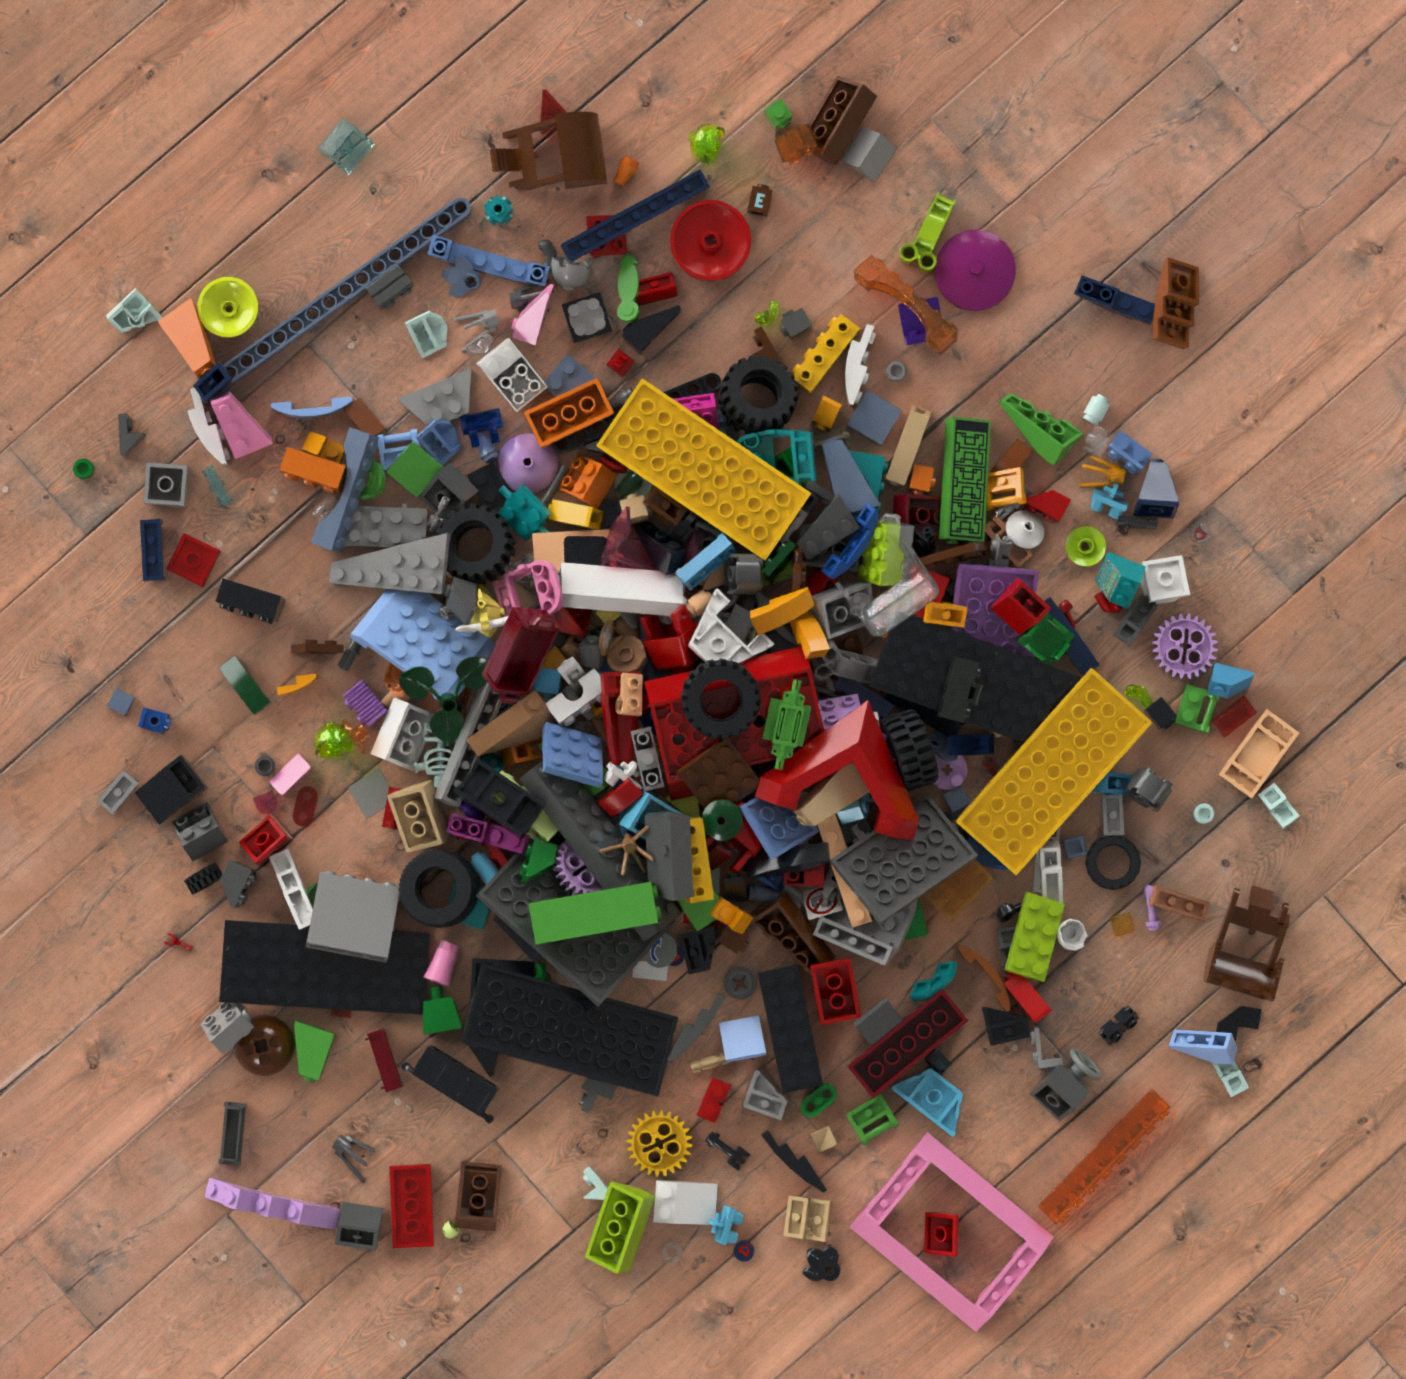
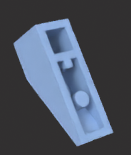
M1174 1029L1169 1043L1171 1049L1219 1064H1233L1238 1050L1232 1033Z

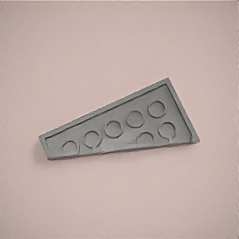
M450 533L332 562L329 583L444 594Z

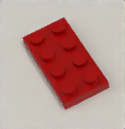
M431 1164L389 1166L393 1248L434 1247Z

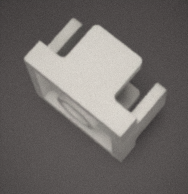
M1182 555L1143 561L1141 565L1146 566L1141 585L1144 596H1148L1149 603L1163 604L1175 602L1178 598L1190 595Z

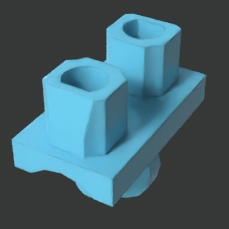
M1114 483L1112 488L1105 485L1103 491L1094 488L1091 497V509L1101 512L1103 505L1107 504L1111 506L1108 515L1118 519L1122 512L1126 511L1128 502L1120 499L1124 493L1118 491L1119 484Z
M723 1205L722 1212H716L715 1219H708L707 1222L713 1225L711 1232L715 1233L714 1241L722 1245L736 1243L738 1233L730 1231L732 1223L738 1225L742 1223L743 1214L737 1212L734 1208Z

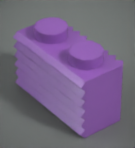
M363 680L359 681L343 695L346 698L343 702L350 710L353 708L359 714L356 718L363 726L367 724L371 727L388 712L386 707Z

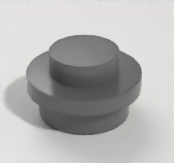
M262 756L257 759L255 770L261 776H269L275 770V762L268 756Z

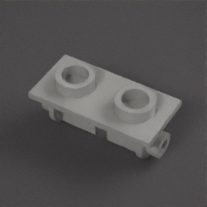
M995 533L994 540H991L990 552L992 553L991 559L987 561V565L1008 567L1009 559L1002 558V555L1010 556L1012 547L1010 537L1004 536L1003 539H1000L998 534Z

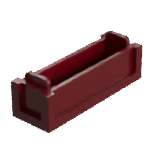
M385 1029L368 1033V1038L365 1041L369 1040L384 1085V1087H381V1090L385 1089L386 1092L403 1087Z

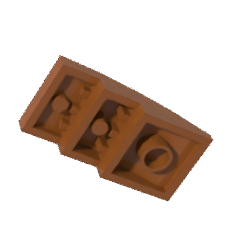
M1169 257L1165 258L1155 300L1152 340L1180 349L1189 347V328L1194 326V307L1199 305V267Z

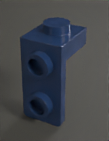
M993 734L949 735V755L994 754Z

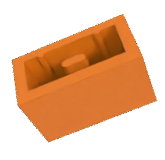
M577 454L558 489L582 503L598 509L617 474L603 464Z

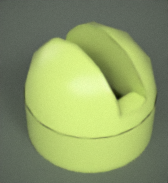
M448 1220L442 1228V1233L449 1239L454 1238L460 1233V1229L454 1228L455 1223L451 1220Z

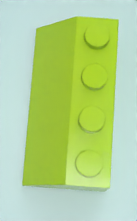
M610 1182L585 1258L617 1274L629 1272L656 1196L638 1187Z

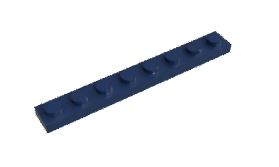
M698 170L569 239L560 246L571 263L709 189L710 186L702 171Z

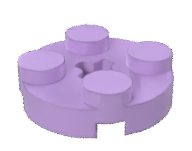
M935 754L939 778L933 783L934 786L942 790H952L960 786L966 779L968 771L964 757L958 755L957 760L946 761ZM946 764L953 768V772H949V776H946L945 772L941 771V768L945 767Z

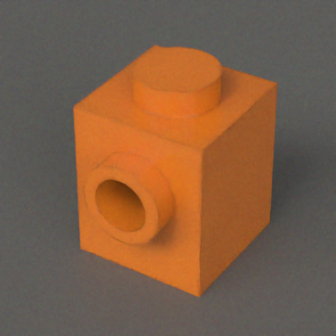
M914 464L908 490H912V494L918 495L928 494L930 489L934 490L936 478L933 477L934 468Z

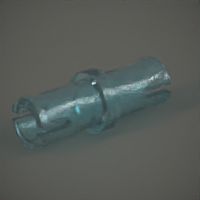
M211 465L203 469L202 473L210 485L209 489L211 492H214L220 506L223 507L231 503L232 499L224 487L225 483L223 480H220L214 466Z

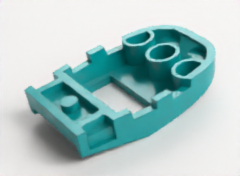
M791 429L766 430L744 435L737 440L738 444L776 469L773 438L790 436L794 476L789 478L797 484L810 480L813 482L817 479L812 438L813 432Z

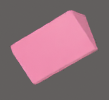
M298 753L269 782L284 796L312 767Z

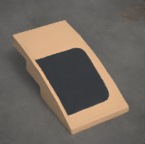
M617 529L532 534L534 562H551L557 574H559L561 562L619 567Z

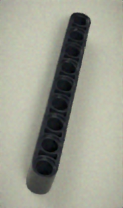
M709 373L663 393L669 397L672 394H678L680 398L689 397L691 395L688 393V389L691 386H696L699 389L697 395L716 393L720 390L721 378L715 373ZM713 378L717 380L718 385L715 388H709L706 382ZM620 410L615 411L614 415L578 431L584 432L587 435L584 441L579 442L575 439V435L578 433L576 432L563 438L568 442L565 449L557 448L556 444L558 441L553 443V448L558 454H567L589 443L600 440ZM597 424H602L605 426V431L602 434H597L594 432V427Z

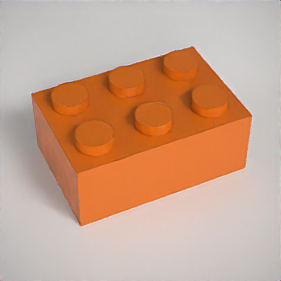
M287 447L280 471L284 474L285 479L294 482L300 479L303 480L302 483H305L304 485L316 488L318 485L325 492L335 495L336 492L342 493L347 467Z

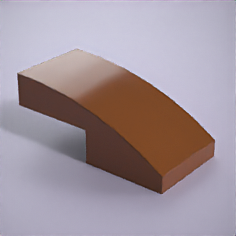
M1017 438L990 472L1018 468L1033 451Z

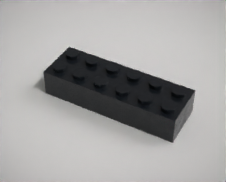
M798 964L757 972L782 1092L788 1093L823 1085Z

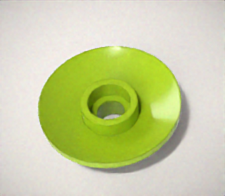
M1078 527L1067 537L1065 544L1066 553L1070 560L1079 566L1095 565L1105 554V538L1094 527ZM1083 543L1088 544L1089 549L1087 551L1081 548Z

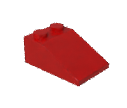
M851 957L810 965L820 1024L824 1025L861 1018Z

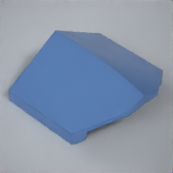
M435 419L415 437L424 450L441 465H444L461 449L457 430L450 421Z

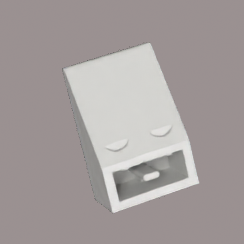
M509 338L505 339L476 363L516 412L548 387Z

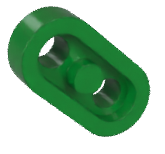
M823 1084L803 1099L800 1105L802 1113L807 1117H815L833 1103L837 1097L834 1086ZM824 1090L830 1091L828 1098L823 1097L822 1093ZM813 1103L815 1106L812 1111H809L807 1109V1104Z

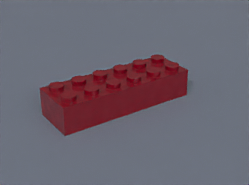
M941 989L904 1018L899 1025L883 1038L867 1048L846 1066L870 1096L874 1098L967 1023L968 1019L946 992Z

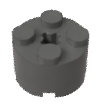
M728 554L727 558L730 559L728 563L724 564L723 570L724 585L729 587L727 593L731 595H754L758 590H762L763 580L760 578V570L763 567L762 558H758L755 554Z
M1149 767L1139 768L1124 791H1130L1128 796L1145 808H1148L1150 805L1154 807L1152 811L1159 812L1172 792L1171 787L1173 784L1165 778L1161 780L1155 776L1156 772Z

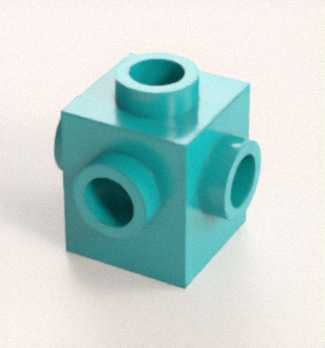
M496 195L494 199L491 197L484 205L486 208L484 210L485 219L494 226L497 224L502 227L504 223L507 224L513 217L512 203L504 196L500 198ZM497 206L502 207L500 212H495Z

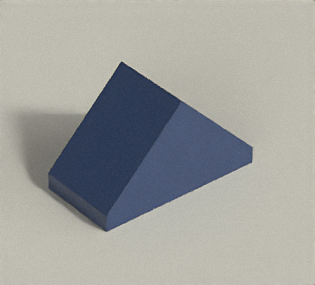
M218 362L193 387L204 402L231 386L232 377L222 363Z

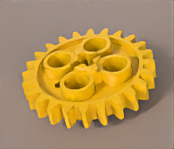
M652 1110L651 1117L644 1113V1120L639 1117L637 1118L639 1125L632 1123L635 1131H628V1134L633 1136L632 1139L626 1140V1142L632 1144V1146L627 1148L628 1151H633L629 1158L636 1157L637 1160L634 1165L640 1163L642 1165L640 1171L648 1168V1175L651 1174L652 1170L655 1171L656 1177H658L660 1171L663 1172L664 1176L667 1175V1170L675 1173V1166L679 1169L682 1168L679 1163L680 1161L687 1162L684 1155H691V1152L686 1149L693 1145L687 1143V1140L691 1139L692 1136L685 1134L690 1129H683L682 1126L685 1121L678 1123V1115L671 1118V1111L668 1112L667 1116L664 1115L663 1110L660 1111L659 1115H656V1112ZM661 1124H667L670 1127V1132L667 1135L659 1133L658 1127ZM642 1133H649L652 1137L651 1142L648 1144L642 1143L640 1135ZM672 1134H676L675 1138L663 1143V1148L656 1146L649 1151L643 1152L644 1148L656 1143V1138L663 1140ZM671 1142L677 1143L679 1146L678 1152L670 1153L667 1150L668 1144ZM657 1151L660 1154L661 1158L658 1162L650 1161L649 1154L651 1152Z

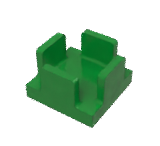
M1047 613L1036 625L1026 630L1017 641L1043 663L1051 665L1055 660L1058 661L1070 647L1069 642L1075 635Z

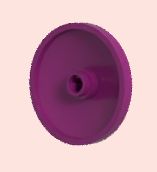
M968 230L954 235L942 246L936 259L935 280L941 294L951 304L963 310L982 311L996 306L1008 295L1015 280L1016 266L1011 250L1002 239L987 231Z

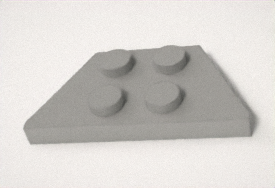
M471 369L465 370L398 399L400 403L427 426L435 419L453 421L469 414L472 371Z

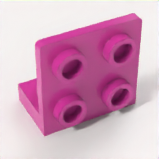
M714 393L674 399L719 430Z

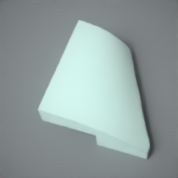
M136 288L106 315L107 319L121 333L130 331L135 327H143L145 324L159 321L163 318Z

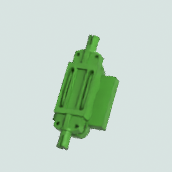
M793 679L791 691L784 692L782 700L770 698L762 739L771 740L773 743L771 753L777 756L775 769L783 770L785 758H791L793 750L797 746L803 747L811 706L804 705L805 696L799 693L801 680L797 682L796 679Z

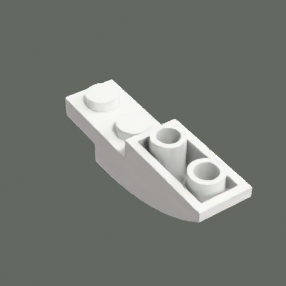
M869 324L866 325L861 341L852 340L848 351L845 367V390L850 407H853L854 403H859L862 395L859 389L861 384L866 385L869 373L866 372L868 367L861 365V362H866L869 354L866 351L868 343L873 344L876 333L873 332L874 326Z
M192 388L190 391L195 409L188 410V415L193 428L206 449L220 463L227 466L229 465L227 460L231 458L228 448L223 446L222 440H225L222 428L219 429L217 424H209L212 422L210 411L205 409L204 403H207V401L204 402L196 389Z

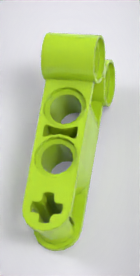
M937 192L914 243L903 245L899 253V259L903 264L911 265L917 262L918 269L922 273H930L936 266L937 260L932 251L956 202L955 199L952 201L939 195L940 192ZM911 250L914 253V257L908 259L904 257L903 252ZM924 258H928L932 261V266L925 267L921 261Z

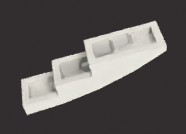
M285 849L269 858L298 929L301 930L310 925L313 907L290 851Z

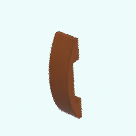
M958 945L956 947L969 964L976 959L1000 990L993 996L1006 1012L1010 1011V1001L1006 988L995 969L975 951Z

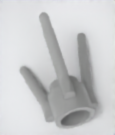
M487 309L483 312L453 319L454 322L480 317L479 320L464 325V328L467 329L481 323L484 329L488 327L487 330L462 348V352L471 348L490 332L497 330L495 326L499 325L500 322L494 309L490 311Z

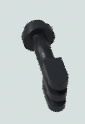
M712 1131L705 1140L708 1143L707 1146L711 1148L714 1145L730 1157L727 1163L739 1171L741 1167L735 1161L738 1160L744 1164L745 1160L740 1157V1154L742 1153L745 1157H749L751 1154L740 1146L736 1150L732 1149L719 1139V1133Z

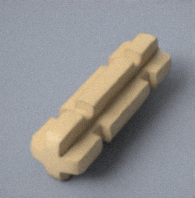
M725 1053L719 1054L720 1056L713 1055L702 1058L699 1062L698 1060L690 1062V1067L693 1073L701 1072V1069L705 1071L719 1067V1064L723 1066L730 1062L726 1063Z

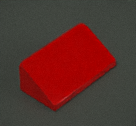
M672 272L639 280L637 295L639 305L678 296Z

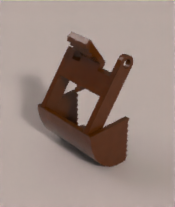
M594 112L555 114L556 118L503 132V139L518 137L519 148H494L490 150L493 172L522 171L523 178L509 182V188L532 190L562 181L565 183V189L608 184L599 116ZM557 126L563 173L537 179L535 159L539 157V152H534L531 133Z
M1252 885L1248 909L1238 907L1236 903L1240 889L1234 888L1217 940L1209 948L1204 971V982L1272 1002L1275 1000L1284 964V959L1280 958L1277 962L1276 960L1289 925L1290 915L1287 914L1289 904L1283 903L1278 918L1270 916L1274 891ZM1230 923L1248 928L1249 935H1254L1256 931L1277 937L1268 964L1220 951Z

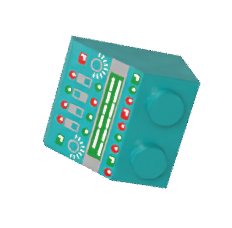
M1108 552L1095 581L1109 602L1128 609L1141 584L1146 566Z

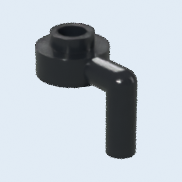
M1022 902L1016 905L1002 904L997 909L996 917L1001 923L1009 921L1020 912Z

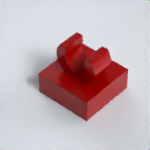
M618 348L606 365L623 377L635 360Z

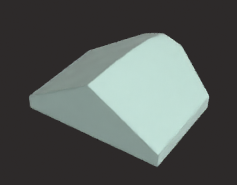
M428 311L405 322L421 358L447 346L448 327L442 316Z

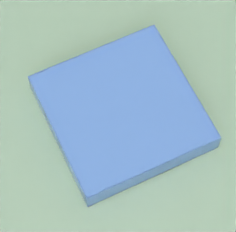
M759 1015L719 1023L726 1063L766 1055Z

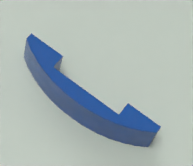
M868 503L864 506L856 518V521L861 524L860 528L856 530L839 557L834 554L830 556L821 569L823 573L834 579L844 573L858 560L874 534L878 521V510Z

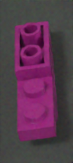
M455 813L451 814L446 831L450 834L524 855L530 837L529 834H526L520 840L504 827Z

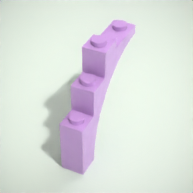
M210 1177L206 1187L205 1198L222 1203L224 1206L235 1210L254 1212L266 1217L284 1219L300 1225L335 1230L337 1228L341 1210L329 1205L278 1196Z

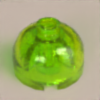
M709 123L699 126L696 131H692L688 142H690V151L694 158L708 166L710 165L709 162L713 163L721 149L720 137L724 138L725 129Z
M333 721L327 722L315 733L314 751L316 756L320 754V758L331 759L343 756L341 752L348 750V753H350L355 748L351 731L342 724Z

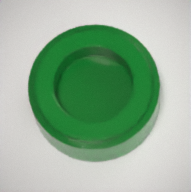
M79 459L73 466V472L80 479H88L94 473V465L88 459Z

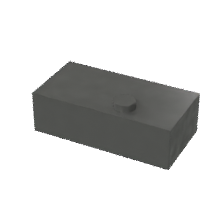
M668 811L645 814V826H649V829L646 831V851L654 858L653 861L647 858L648 882L651 881L652 886L656 885L658 898L677 901L694 897L690 816Z

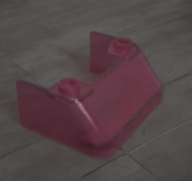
M626 506L610 527L601 557L602 566L660 571L653 565L641 540L629 535L631 533L630 507ZM694 530L682 545L680 544L687 551L683 566L699 554L697 530Z

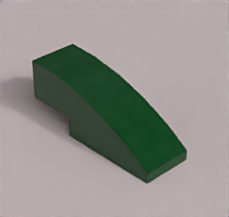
M233 656L219 667L231 686L255 716L271 704L270 700L236 656Z

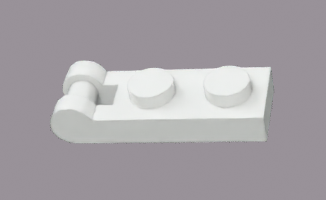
M572 656L563 661L557 670L578 695L582 692L578 680L586 673Z

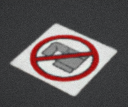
M824 886L802 891L808 919L812 920L842 911L843 908L839 895L834 902H830L828 907H826L823 900Z

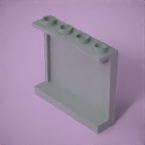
M332 871L320 872L305 947L386 962L400 887H396V884L385 882L384 884L376 883V880L369 878L359 880L353 875L338 876Z

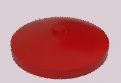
M717 200L700 201L684 209L675 220L670 236L671 251L678 266L689 276L709 282L724 280L739 271L746 262L751 248L750 228L743 215L730 204Z

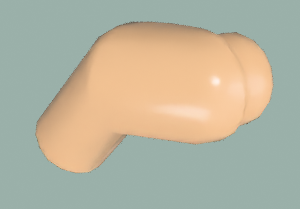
M401 687L392 688L381 702L389 708L393 698L408 701L411 697Z

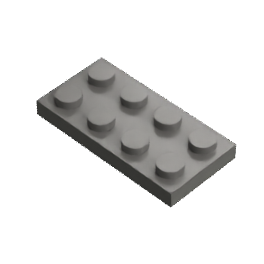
M358 506L352 518V526L346 536L345 546L390 548L427 538L428 509Z

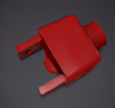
M686 605L680 606L670 614L672 623L666 626L661 625L658 615L644 614L640 618L647 636L643 640V644L654 668L657 670L671 669L673 675L695 670L697 668L695 661L700 657L688 645L698 626V622L691 621Z
M741 800L736 803L738 807L745 804V802ZM743 813V824L739 833L732 839L721 841V844L727 849L733 848L741 852L729 868L733 873L738 872L750 857L756 856L762 847ZM719 817L718 823L724 824L725 818ZM708 834L705 836L706 845L710 846L715 839L711 838Z

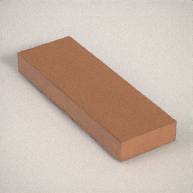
M1154 885L1149 905L1204 922L1209 902Z

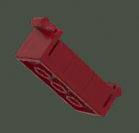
M512 608L482 673L493 690L501 693L500 703L516 704L523 694L529 695L560 629V626L555 621V616L550 615L547 610ZM506 694H516V696H508Z

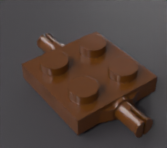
M801 548L794 549L792 592L805 588L807 562L803 561Z

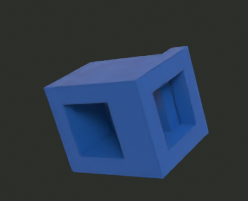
M143 707L138 727L164 734L165 730L168 731L170 728V714ZM153 717L158 718L156 725H153L151 722Z

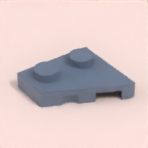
M567 354L546 379L545 384L548 386L546 390L554 397H557L595 379V377Z

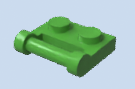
M1186 684L1175 723L1210 734L1212 717L1217 701H1220L1221 697L1207 694L1208 690ZM1205 696L1210 698L1203 722L1198 724L1196 721Z
M881 1093L846 1114L864 1146L869 1144L871 1139L891 1127L899 1126L898 1121ZM887 1115L889 1120L864 1134L862 1128Z

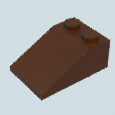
M461 1161L454 1228L495 1231L502 1165Z

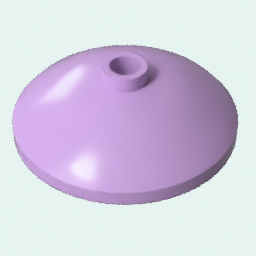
M534 434L517 435L507 441L500 451V457L498 458L499 474L504 483L514 491L524 484L533 494L541 492L550 486L558 472V456L552 444L540 448ZM525 459L531 460L529 466L524 465Z

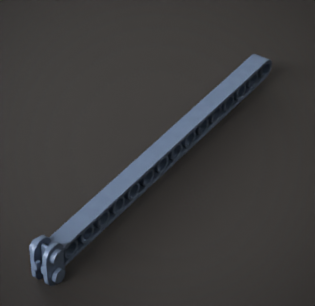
M465 198L454 199L223 365L225 369H235L236 375L232 378L231 386L217 395L230 391L229 388L364 293L366 287L397 265H403L427 248L431 243L432 236L425 237L423 235L425 228H432L434 230L433 235L442 237L466 220L471 214L469 201ZM459 204L467 207L464 213L460 214L455 211ZM442 216L450 218V222L447 225L439 223ZM411 239L417 241V246L413 249L406 246L407 242ZM394 251L401 253V257L396 261L390 259V254ZM382 263L384 264V270L375 272L373 270L374 265ZM360 275H366L368 277V280L365 284H359L357 282V278ZM345 286L351 288V293L348 296L341 294V289ZM328 298L335 300V304L331 308L324 306V302ZM311 310L318 311L319 315L316 319L308 318V313ZM294 322L302 323V328L299 331L291 329ZM279 333L284 334L286 337L282 343L275 342V336ZM262 345L269 347V351L265 355H261L258 352L259 347ZM245 357L252 358V364L248 367L242 365V360Z

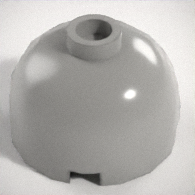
M556 256V259L554 257L551 259V274L553 279L562 285L563 289L573 290L574 287L581 286L588 280L592 264L587 260H583V263L577 260L570 263L566 256Z

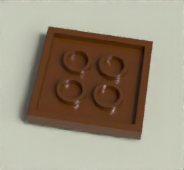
M729 737L726 740H719L677 770V774L704 809L713 801L721 799L729 800L736 804L756 790L760 780Z

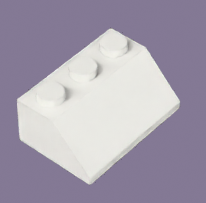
M393 698L370 754L414 772V761L418 763L426 743L424 736H429L430 734L424 735L425 722H427V725H430V719L434 714L405 701Z

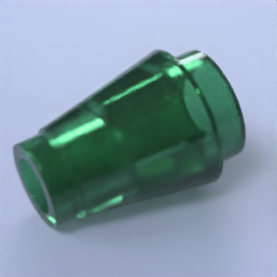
M628 472L617 488L614 489V492L620 499H623L642 488L641 485L644 483V480L635 472Z

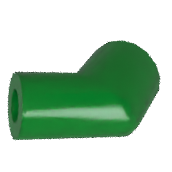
M545 963L535 964L537 974L535 978L548 981Z

